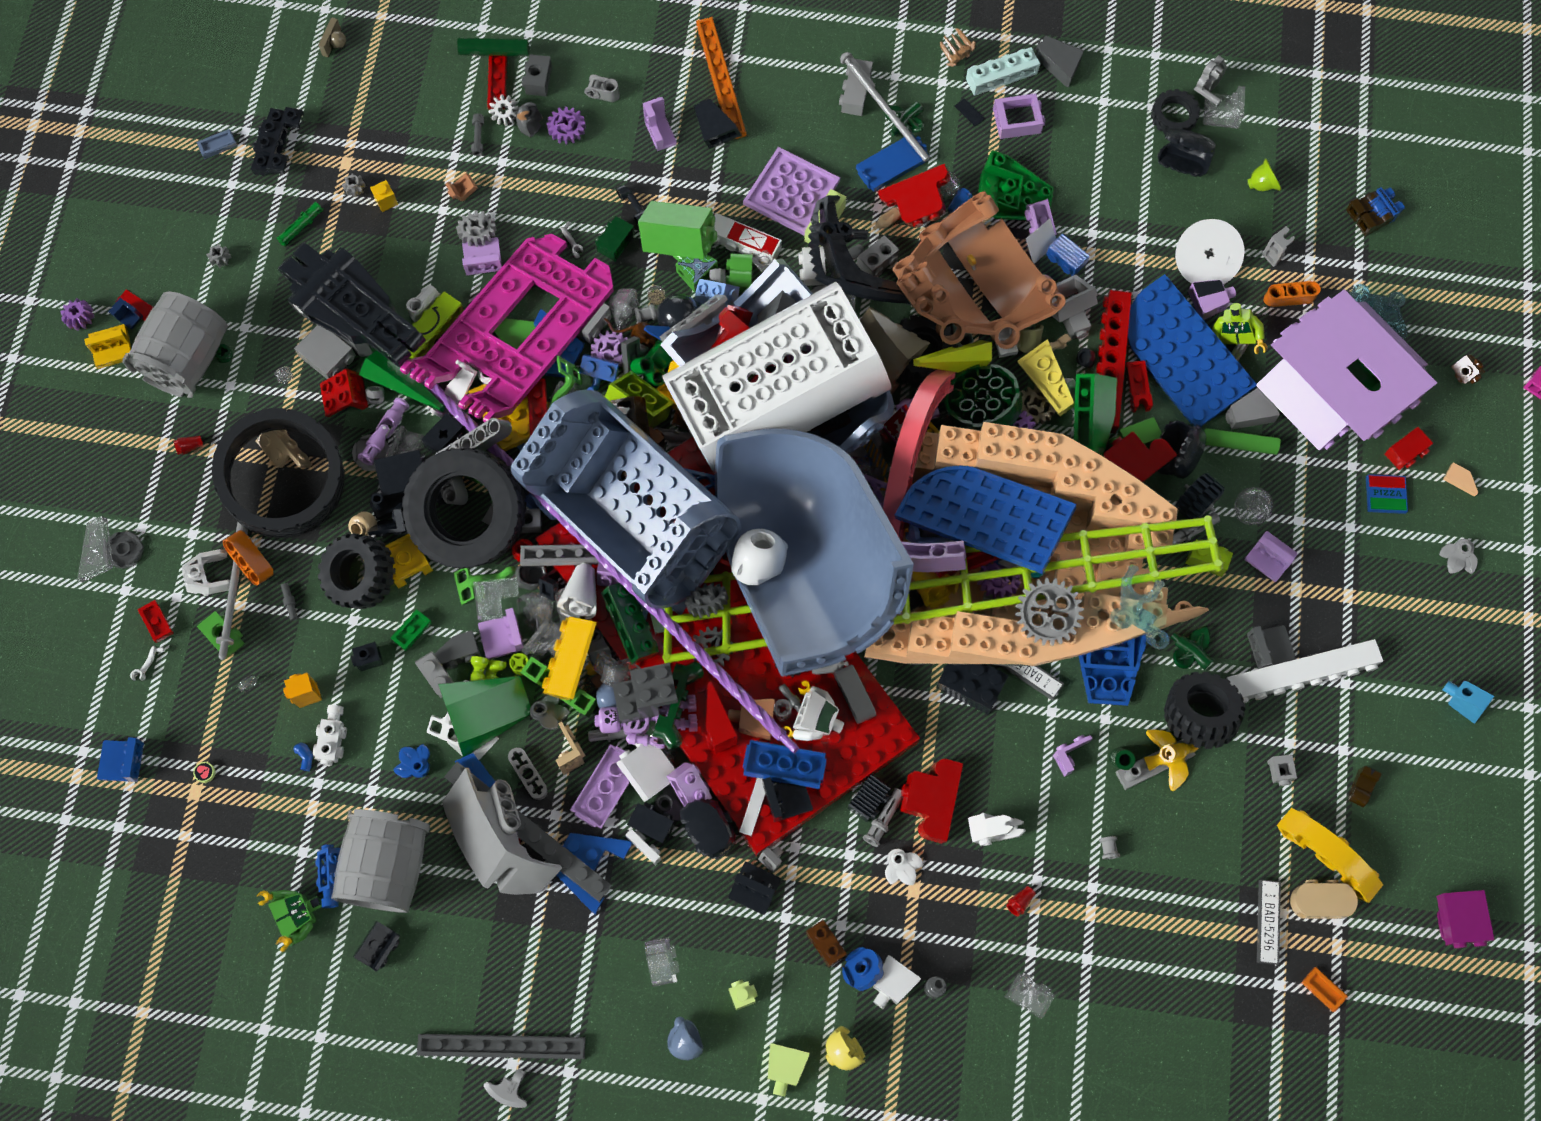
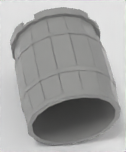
M163 292L161 298L143 323L130 352L124 355L122 363L132 373H135L137 370L144 375L142 380L174 396L182 397L184 394H188L187 397L192 398L196 391L195 387L212 362L228 325L215 311L195 299L176 292Z
M355 809L353 814L352 810H349L347 815L349 823L342 839L331 899L370 909L408 913L421 869L425 834L429 833L430 825L413 818H409V821L398 820V815L392 813Z

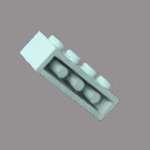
M1032 47L1021 49L1016 53L1006 54L1001 58L970 67L967 70L966 81L975 96L1038 74L1040 63Z

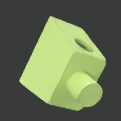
M773 1043L770 1044L768 1079L776 1081L773 1094L785 1097L788 1084L797 1086L809 1057L808 1052Z

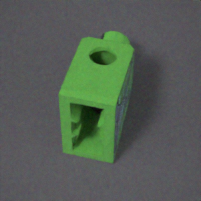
M706 255L705 259L673 256L678 261L676 263L677 273L694 292H696L699 279L708 280L710 278V270L718 269L717 260L709 255Z

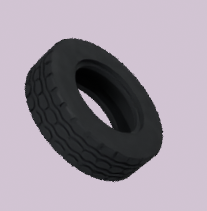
M474 448L445 450L427 458L409 478L402 501L404 525L414 545H417L418 549L434 562H439L447 567L461 569L477 567L497 560L517 542L516 540L523 530L522 526L525 524V512H527L524 489L521 487L522 485L514 478L511 467L507 466L506 462L487 451ZM460 475L469 476L481 482L489 491L493 501L494 512L489 527L481 536L473 540L459 539L448 533L441 525L437 515L436 503L439 492L449 480Z

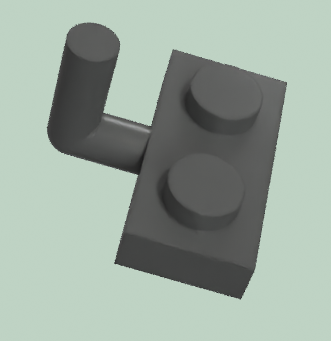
M636 336L621 342L623 374L625 375L631 371L630 364L632 360L640 358L650 351L648 346L640 344V338Z

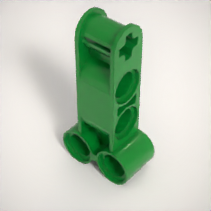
M659 339L646 356L636 358L630 364L631 371L636 375L643 374V380L653 387L661 386L665 383L662 376L666 374L664 370L672 360L671 356L661 346L663 342Z

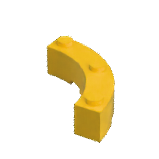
M1291 808L1277 824L1284 838L1294 842L1303 849L1309 847L1316 852V858L1330 870H1337L1342 875L1340 880L1348 884L1355 891L1357 898L1370 903L1382 888L1383 883L1379 879L1380 875L1378 872L1370 868L1348 846L1349 843L1346 839L1340 836L1337 837L1327 828L1311 819L1303 810L1297 811Z

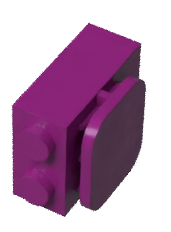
M1484 890L1443 893L1436 896L1439 907L1437 919L1440 934L1446 945H1454V949L1466 948L1467 944L1474 943V947L1488 946L1487 942L1494 940Z

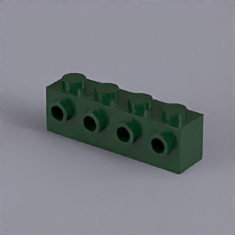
M621 583L607 586L601 594L631 665L652 658L659 652L658 644L652 637L650 625L642 614L641 605L637 602L635 596Z

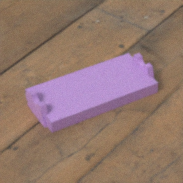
M611 744L570 809L578 819L602 829L629 784V780L616 764L621 760L619 756L625 751Z

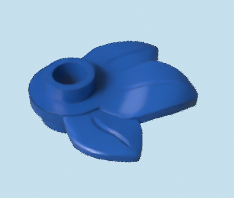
M421 744L416 750L411 747L401 748L399 752L401 763L394 768V772L402 778L411 776L416 778L425 777L429 772V763L427 762L430 755L429 749L424 744Z

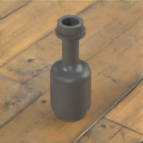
M939 976L929 978L924 985L925 994L932 999L940 998L947 989L945 980Z

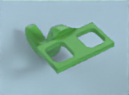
M557 356L558 371L565 376V384L553 395L549 408L554 401L565 396L575 382L582 385L581 373H579L580 368L560 356ZM561 362L565 364L566 371L562 369ZM573 370L578 373V379L573 375Z
M508 566L499 573L475 576L471 575L469 568L456 571L454 577L461 605L477 598L474 589L477 584L506 580L515 574V567ZM465 570L467 579L460 583L459 573ZM470 588L471 598L465 601L463 592Z

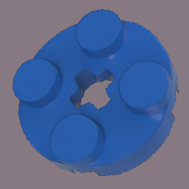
M864 947L853 950L847 956V963L842 970L846 983L859 991L871 988L884 975L881 957L875 951ZM861 966H866L865 970L859 973Z

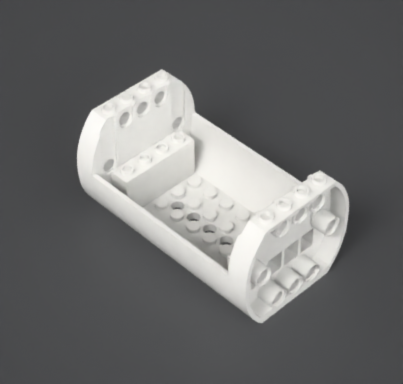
M837 282L828 285L662 376L714 474L717 442L725 435L761 429H790L807 432L870 397L876 398L891 390V383L880 356ZM804 345H809L812 347V350L808 354H803L801 348ZM788 354L794 356V360L789 364L783 362V358ZM769 364L776 365V370L773 373L766 372V367ZM751 374L759 376L758 380L754 383L748 381V377ZM734 383H739L741 385V388L738 392H732L730 390L731 386Z

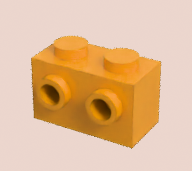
M308 673L302 675L294 674L289 679L284 680L286 687L283 688L286 698L290 699L291 703H294L299 708L322 701L317 682Z

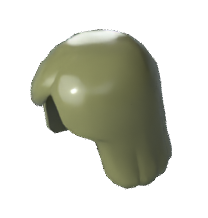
M1037 324L1033 330L1022 329L1019 331L1020 338L1016 346L1021 352L1029 353L1040 345L1044 329L1043 325Z

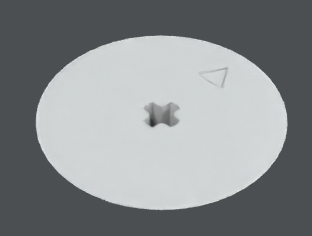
M1218 219L1199 221L1191 225L1180 237L1176 247V264L1182 276L1190 283L1221 280L1225 284L1237 274L1244 259L1242 238L1238 231L1225 221Z

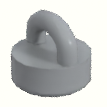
M380 386L367 387L365 389L367 402L374 405L381 404L384 401V388Z

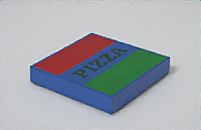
M1370 474L1366 476L1368 512L1400 514L1408 512L1405 476Z

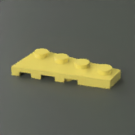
M1048 339L1017 361L1059 416H1062L1075 406Z

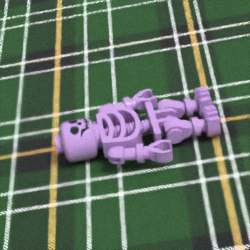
M688 695L687 701H682L680 708H683V711L688 709V712H696L695 695ZM671 704L662 706V709L659 706V714L666 715L667 717ZM602 707L599 710V715H595V726L599 727L602 733H617L623 727L624 733L627 735L626 741L628 744L636 745L637 743L647 747L652 745L660 749L665 748L664 744L657 743L659 738L649 737V734H646L650 721L657 722L658 716L631 721L627 725V722L620 724L617 707ZM689 714L688 720H685V718L676 720L675 725L677 729L685 730V728H689V732L698 731L697 715ZM645 721L644 726L640 729L641 722Z

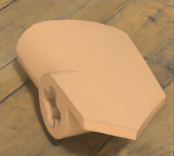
M1180 601L1173 611L1168 608L1166 625L1158 630L1198 617L1209 611V609L1200 606L1193 607L1187 601Z

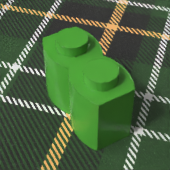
M731 254L730 259H727L726 270H730V276L726 275V284L740 287L739 293H744L751 286V254Z

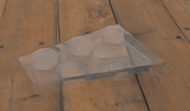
M100 516L86 524L77 581L82 583L113 568L108 520L104 516Z

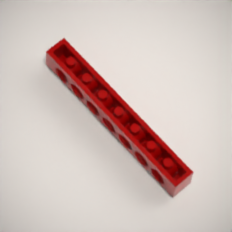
M1109 290L1108 295L1104 296L1103 299L1105 313H1102L1101 323L1104 324V327L1100 330L1099 340H1102V345H1099L1098 356L1101 358L1100 362L1097 363L1096 373L1117 378L1116 416L1111 433L1116 434L1120 423L1132 293ZM1109 342L1114 343L1116 346L1110 345ZM1107 359H1112L1114 363L1109 362Z

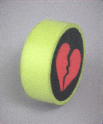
M208 762L199 763L193 772L195 779L201 783L210 782L216 773L215 768Z

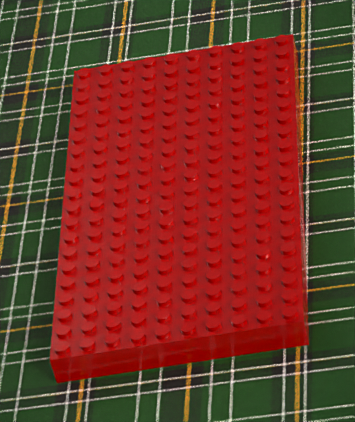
M694 437L668 452L683 468L715 475ZM706 479L699 481L704 487L710 484ZM636 483L634 485V491L638 493L640 490V485ZM711 488V489L708 490V491H710L713 495H715V489H714V488ZM662 507L660 509V515L662 517L666 515L665 507ZM561 523L535 538L538 545H582ZM718 562L713 569L714 574H721L725 571L732 572L730 566ZM577 565L553 566V568L558 571V575L567 585ZM591 565L595 569L597 612L590 620L597 622L595 628L601 632L605 642L631 677L630 671L665 664L663 660L664 632L655 634L650 612L648 611L646 621L650 625L653 639L658 644L659 652L650 659L631 665L611 615L606 610V604L601 594L607 586L597 585L598 565ZM730 580V608L748 605L737 580ZM723 581L711 582L714 583L715 586L717 584H720L721 587H723ZM703 583L700 588H702L704 584L708 586L711 583ZM687 607L685 608L683 614H689ZM672 611V616L679 615L675 611ZM752 613L730 616V642L734 644L764 639ZM723 617L678 624L695 641L693 636H700V629L706 632V627H709L710 631L717 627V632H720L723 629ZM672 635V654L687 652L688 650ZM768 646L733 652L732 655H728L730 657L729 662L724 660V667L722 668L754 700L775 699L773 719L778 726L782 728L788 726L792 731H795L793 725L798 715L796 709L791 708L787 703L788 700L779 690V687L786 684L790 691L799 697L802 704L805 695H801L798 688L803 690L807 688L802 685V681L809 682L810 687L815 686L827 691L833 699L835 706L839 709L836 719L844 722L840 733L831 730L829 735L811 741L797 740L794 737L791 739L799 749L826 753L825 759L827 760L823 783H820V789L806 787L813 810L774 823L765 794L752 836L740 833V828L757 778L743 775V762L747 745H749L750 740L785 745L780 740H776L773 735H771V739L768 741L740 733L739 722L730 721L737 734L738 744L715 754L713 749L709 750L705 741V734H707L708 683L712 682L727 715L729 714V709L741 710L742 704L704 666H702L704 670L703 678L687 685L686 690H689L688 695H695L696 712H688V709H684L681 718L688 720L689 714H696L698 731L689 732V728H685V730L678 729L683 738V742L679 746L690 763L699 768L701 772L700 777L708 784L711 793L725 812L729 811L733 819L732 823L756 857L760 856L767 847L771 848L866 781L871 774H876L917 745L920 737L856 652L845 656L846 660L843 662L848 661L849 665L854 666L876 711L875 717L857 724L836 682L834 673L812 674V670L801 672V675L798 676L795 674L794 677H791V675L781 676L778 668L775 667V662ZM688 659L672 662L670 664L672 674L676 663L688 665L694 662V660ZM785 730L787 732L786 735L788 736L790 734V731Z

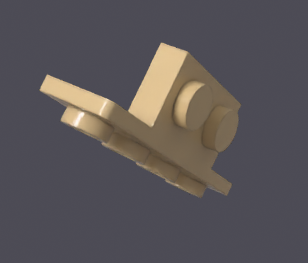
M286 430L269 431L261 434L256 440V443L277 468H282L290 457L299 468H310L312 466L308 456L298 448L297 443L288 436Z

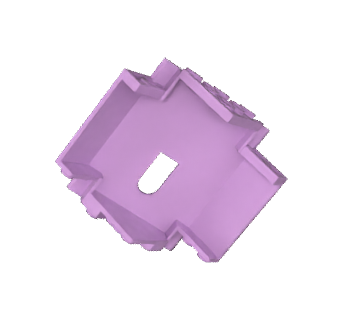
M1344 289L1332 299L1328 296L1317 305L1318 309L1315 308L1299 319L1300 323L1291 324L1280 333L1282 337L1275 339L1271 346L1284 359L1256 385L1318 450L1324 448L1328 450L1335 443L1334 439L1338 435L1342 437L1350 430L1348 426L1363 441L1373 437L1375 439L1384 432L1382 428L1391 422L1393 424L1398 422L1403 417L1401 415L1402 412L1409 408L1413 410L1421 403L1419 399L1437 384L1426 372L1425 367L1428 364L1367 302H1357ZM1359 359L1378 378L1381 383L1380 389L1378 391L1368 390L1347 367Z

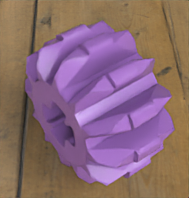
M77 298L74 302L69 300L68 305H63L65 310L60 311L64 324L68 328H74L78 331L81 327L86 329V324H92L90 319L95 318L92 313L93 308L86 301H80Z

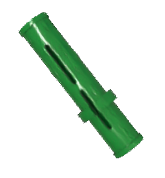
M314 202L305 212H301L300 217L276 238L279 240L278 242L285 247L304 227L313 222L312 220L323 211V208L317 202Z

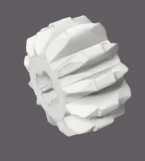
M500 95V101L495 97L496 104L490 103V106L494 109H490L489 113L494 114L491 117L493 121L498 119V125L503 121L504 125L507 126V120L514 123L512 116L516 118L517 113L515 112L518 111L519 107L515 106L517 102L515 100L511 101L510 96H507L505 100L504 95ZM504 106L508 109L505 111V114L500 111L503 110Z

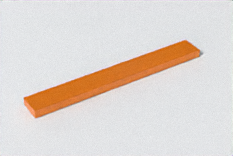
M713 17L696 20V26L720 109L740 130L742 136L738 138L746 137V130Z

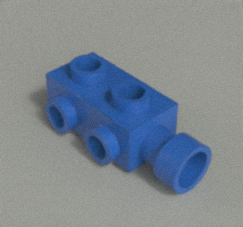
M334 845L321 846L322 850L317 851V858L315 860V864L318 867L316 885L318 891L323 892V899H321L322 908H335L339 906L338 901L331 899L341 848H334Z

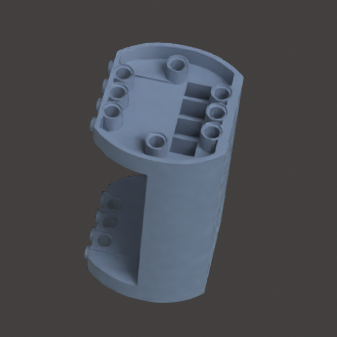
M579 390L554 401L511 465V472L514 478L530 493L541 496L632 583L634 593L651 608H668L686 600V596L691 595L690 591H695L696 587H701L741 531V522L732 511L603 394L597 391ZM623 471L627 473V478L625 481L621 479V473ZM636 483L640 485V490L638 493L634 491V485ZM649 495L653 497V502L651 505L647 503V497ZM662 507H665L666 509V515L664 517L660 515V509Z

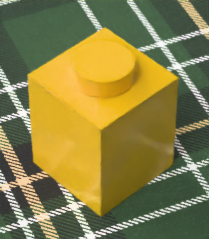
M387 180L370 187L374 199L382 212L398 205Z

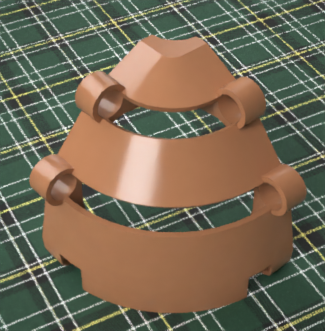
M985 191L967 200L941 222L934 223L925 228L919 235L921 239L919 245L910 256L901 259L893 267V272L898 278L897 285L911 306L920 315L937 323L936 332L945 343L950 345L956 344L964 338L965 333L990 335L1000 348L1009 349L1018 343L1020 330L1056 314L1064 307L1066 299L1059 292L1056 282L1048 275H1042L1003 219L990 228H986L982 221L994 216L999 209L992 197L987 195ZM949 243L976 285L1002 318L990 322L978 308L941 255L939 249L944 244ZM970 254L974 256L977 262L974 271L966 259ZM1055 296H1058L1057 301L1052 303V299ZM953 323L957 327L956 332L951 336H945V327ZM1010 327L1012 329L1010 337L1000 341L998 339L1000 331Z

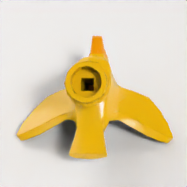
M1147 730V736L1160 747V752L1157 755L1144 757L1146 766L1151 771L1159 765H1167L1169 768L1170 790L1175 791L1185 782L1189 775L1185 757L1190 753L1196 752L1199 748L1194 747L1190 743H1177L1175 737L1170 732Z

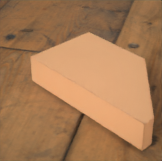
M1453 462L1443 480L1475 497L1478 494V490L1471 472Z

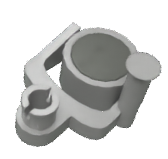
M1219 55L1214 61L1211 60L1206 65L1203 74L1197 82V86L1194 88L1196 92L1214 103L1216 107H1218L1222 99L1212 94L1211 91L1220 82L1227 69L1225 59Z

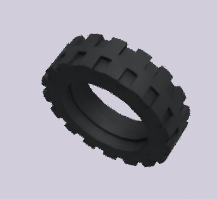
M1170 89L1165 93L1162 92L1156 98L1151 110L1152 123L1157 126L1156 129L1163 131V134L1175 128L1189 131L1192 128L1194 129L1200 116L1199 103L1194 99V96L1187 94V91L1183 90L1182 92L1180 89H1175L1174 91ZM1168 103L1180 104L1189 112V119L1180 123L1171 122L1162 114L1161 108Z

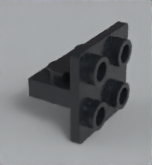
M744 862L740 873L737 874L734 880L735 883L728 898L759 914L765 915L781 882V878L749 862Z

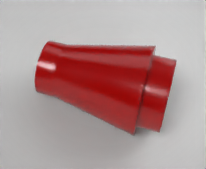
M200 435L178 437L177 440L173 441L177 455H185L203 446Z
M1026 886L1022 891L1008 899L1006 906L1013 915L1019 916L1024 914L1036 894L1032 888Z

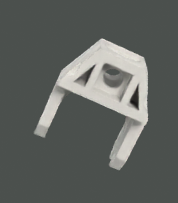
M225 549L199 553L182 565V574L187 592L208 596V594L229 591L230 580L209 583L206 580L203 568L205 563L227 558V551Z
M982 813L968 818L972 842L979 843L980 846L991 845L994 841L1020 837L1025 832V829H1018V826L1024 824V821L1016 818L1013 819L1006 815L992 816Z

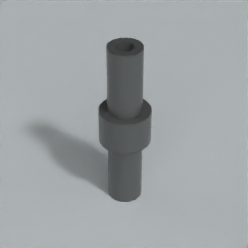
M283 583L281 588L284 596V607L288 610L290 621H295L298 619L295 609V598L291 595L289 584Z
M783 684L779 687V690L787 698V703L791 708H795L799 712L801 700L790 691L786 684Z

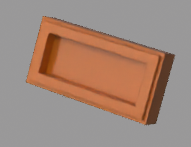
M1316 967L1301 982L1332 1012H1336L1348 997Z

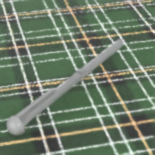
M843 53L840 57L841 64H847L922 160L926 162L930 157L896 116V112L890 109L876 91L874 82L851 53Z

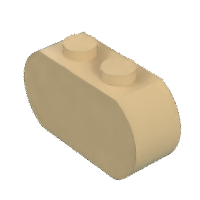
M1306 880L1304 884L1294 889L1290 897V904L1294 913L1301 919H1344L1355 912L1358 900L1355 891L1346 883H1338V880H1326V883H1318V880Z

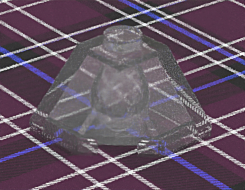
M634 288L618 289L617 293L613 294L609 300L617 330L625 329L635 314L634 308H639L637 290Z

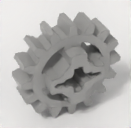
M475 210L474 214L468 212L467 217L462 215L463 221L458 220L459 226H456L458 237L462 239L463 243L468 242V246H471L473 243L476 247H478L479 243L484 246L486 240L491 242L490 236L495 237L494 231H497L494 218H491L490 214L485 216L484 211L478 214L477 210Z

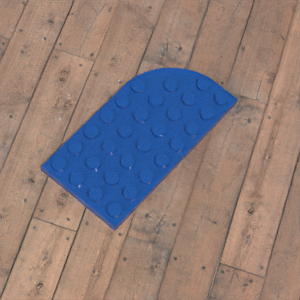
M1165 274L1137 295L1130 307L1127 337L1130 349L1139 361H1145L1147 371L1192 426L1197 424L1202 427L1257 387L1256 382Z
M950 466L937 469L917 480L904 496L895 513V519L953 541H964L966 546L1043 574L1076 510V504L975 467Z

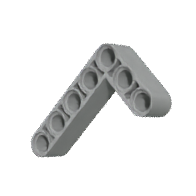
M491 418L439 452L460 448H474L485 451L510 435L512 431L511 423L507 420ZM462 475L454 477L442 487L441 494L445 503L453 505H465L467 503L468 492Z

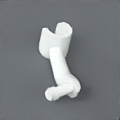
M152 646L142 668L131 672L130 677L133 681H136L138 674H140L141 681L145 680V672L154 661L156 652H165L164 647L156 648V646Z

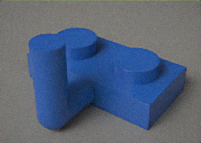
M584 354L579 373L594 377L592 386L587 390L598 391L601 379L610 382L617 380L620 364Z

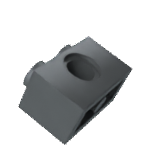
M529 55V60L525 62L526 75L522 77V87L525 88L526 94L547 97L552 71V63L549 56Z

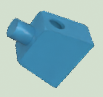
M1448 681L1442 689L1452 696L1448 704L1474 724L1494 698L1490 693L1468 681H1463L1460 687Z

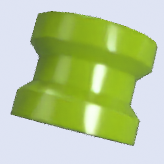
M523 653L514 654L509 662L512 671L516 675L523 676L520 672L529 659Z

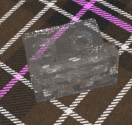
M1238 86L1236 92L1232 93V96L1214 94L1222 99L1218 107L1205 98L1204 125L1239 128L1244 118V86Z

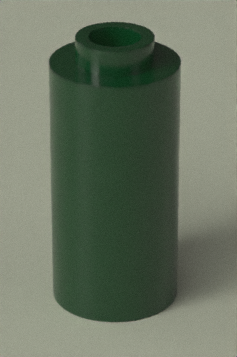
M1115 748L1110 753L1109 759L1111 764L1119 769L1129 770L1135 764V756L1129 750ZM1122 755L1123 759L1119 761V757Z

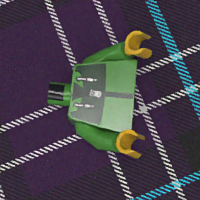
M279 890L270 893L261 891L257 895V897L263 896L265 898V901L258 903L260 906L265 905L268 901L271 902L268 905L282 935L278 938L276 945L279 943L285 944V946L281 947V952H285L289 945H295L306 939L313 928V923L316 922L313 911L322 907L318 896L307 900L305 895L297 891Z

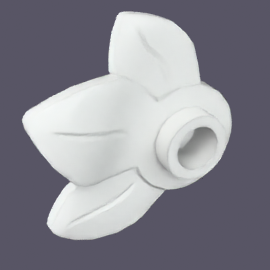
M893 849L887 855L888 866L885 870V877L891 885L899 879L904 884L912 886L916 881L915 869L921 868L924 865L923 861L913 852L905 853L901 849ZM897 855H899L901 858L900 862L898 863L895 862V857Z

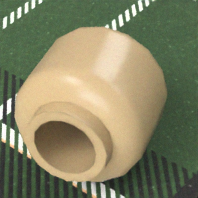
M360 512L349 520V531L351 534L370 536L368 531L371 527L377 525V520L369 512Z

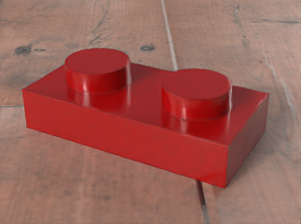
M156 600L137 609L155 643L174 634Z

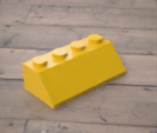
M567 617L566 620L561 622L559 631L562 633L560 639H557L554 645L555 656L550 659L548 664L550 672L548 677L544 678L542 688H544L543 694L563 700L574 699L597 622L574 617Z

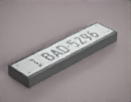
M1001 666L1052 701L1064 684L1038 666Z
M1259 880L1257 963L1279 965L1281 882Z

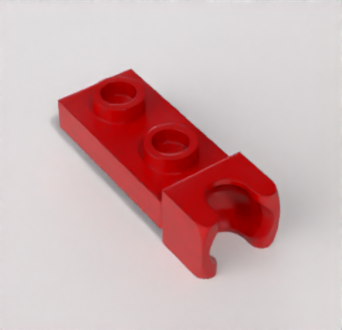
M1145 361L1127 362L1125 366L1131 398V411L1135 413L1139 404H1142L1145 407V411L1149 412L1152 409L1153 401L1150 394Z

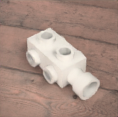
M328 705V719H321V723L317 726L316 736H318V741L313 747V756H315L316 760L320 761V765L332 766L333 762L338 763V759L343 757L344 747L341 746V741L346 738L347 727H344V723L340 721V716L343 715L344 709L342 706ZM328 727H332L330 733H327ZM329 746V751L324 753V747Z

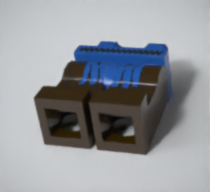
M1381 187L1361 199L1351 201L1346 211L1354 222H1357L1356 225L1366 237L1395 221L1397 216L1403 212L1405 206L1400 201L1396 203L1391 201L1395 196L1392 188L1383 190Z

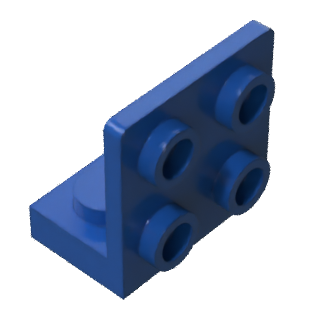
M128 737V741L104 740L97 779L138 782L144 743L137 738Z

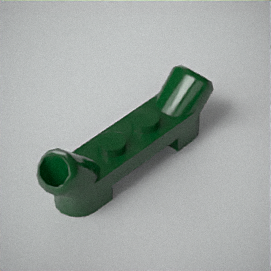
M697 661L688 665L676 663L672 677L674 686H677L675 691L678 703L671 704L667 717L659 715L655 725L653 737L663 739L666 747L671 750L679 747L683 742L675 721L681 718L683 708H680L682 701L686 702L689 690H686L687 685L704 676V670Z

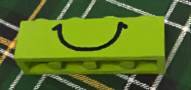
M445 291L437 296L431 307L426 309L422 313V317L412 324L426 341L414 353L410 351L412 356L409 359L425 356L434 346L436 339L441 337L464 311L462 304Z

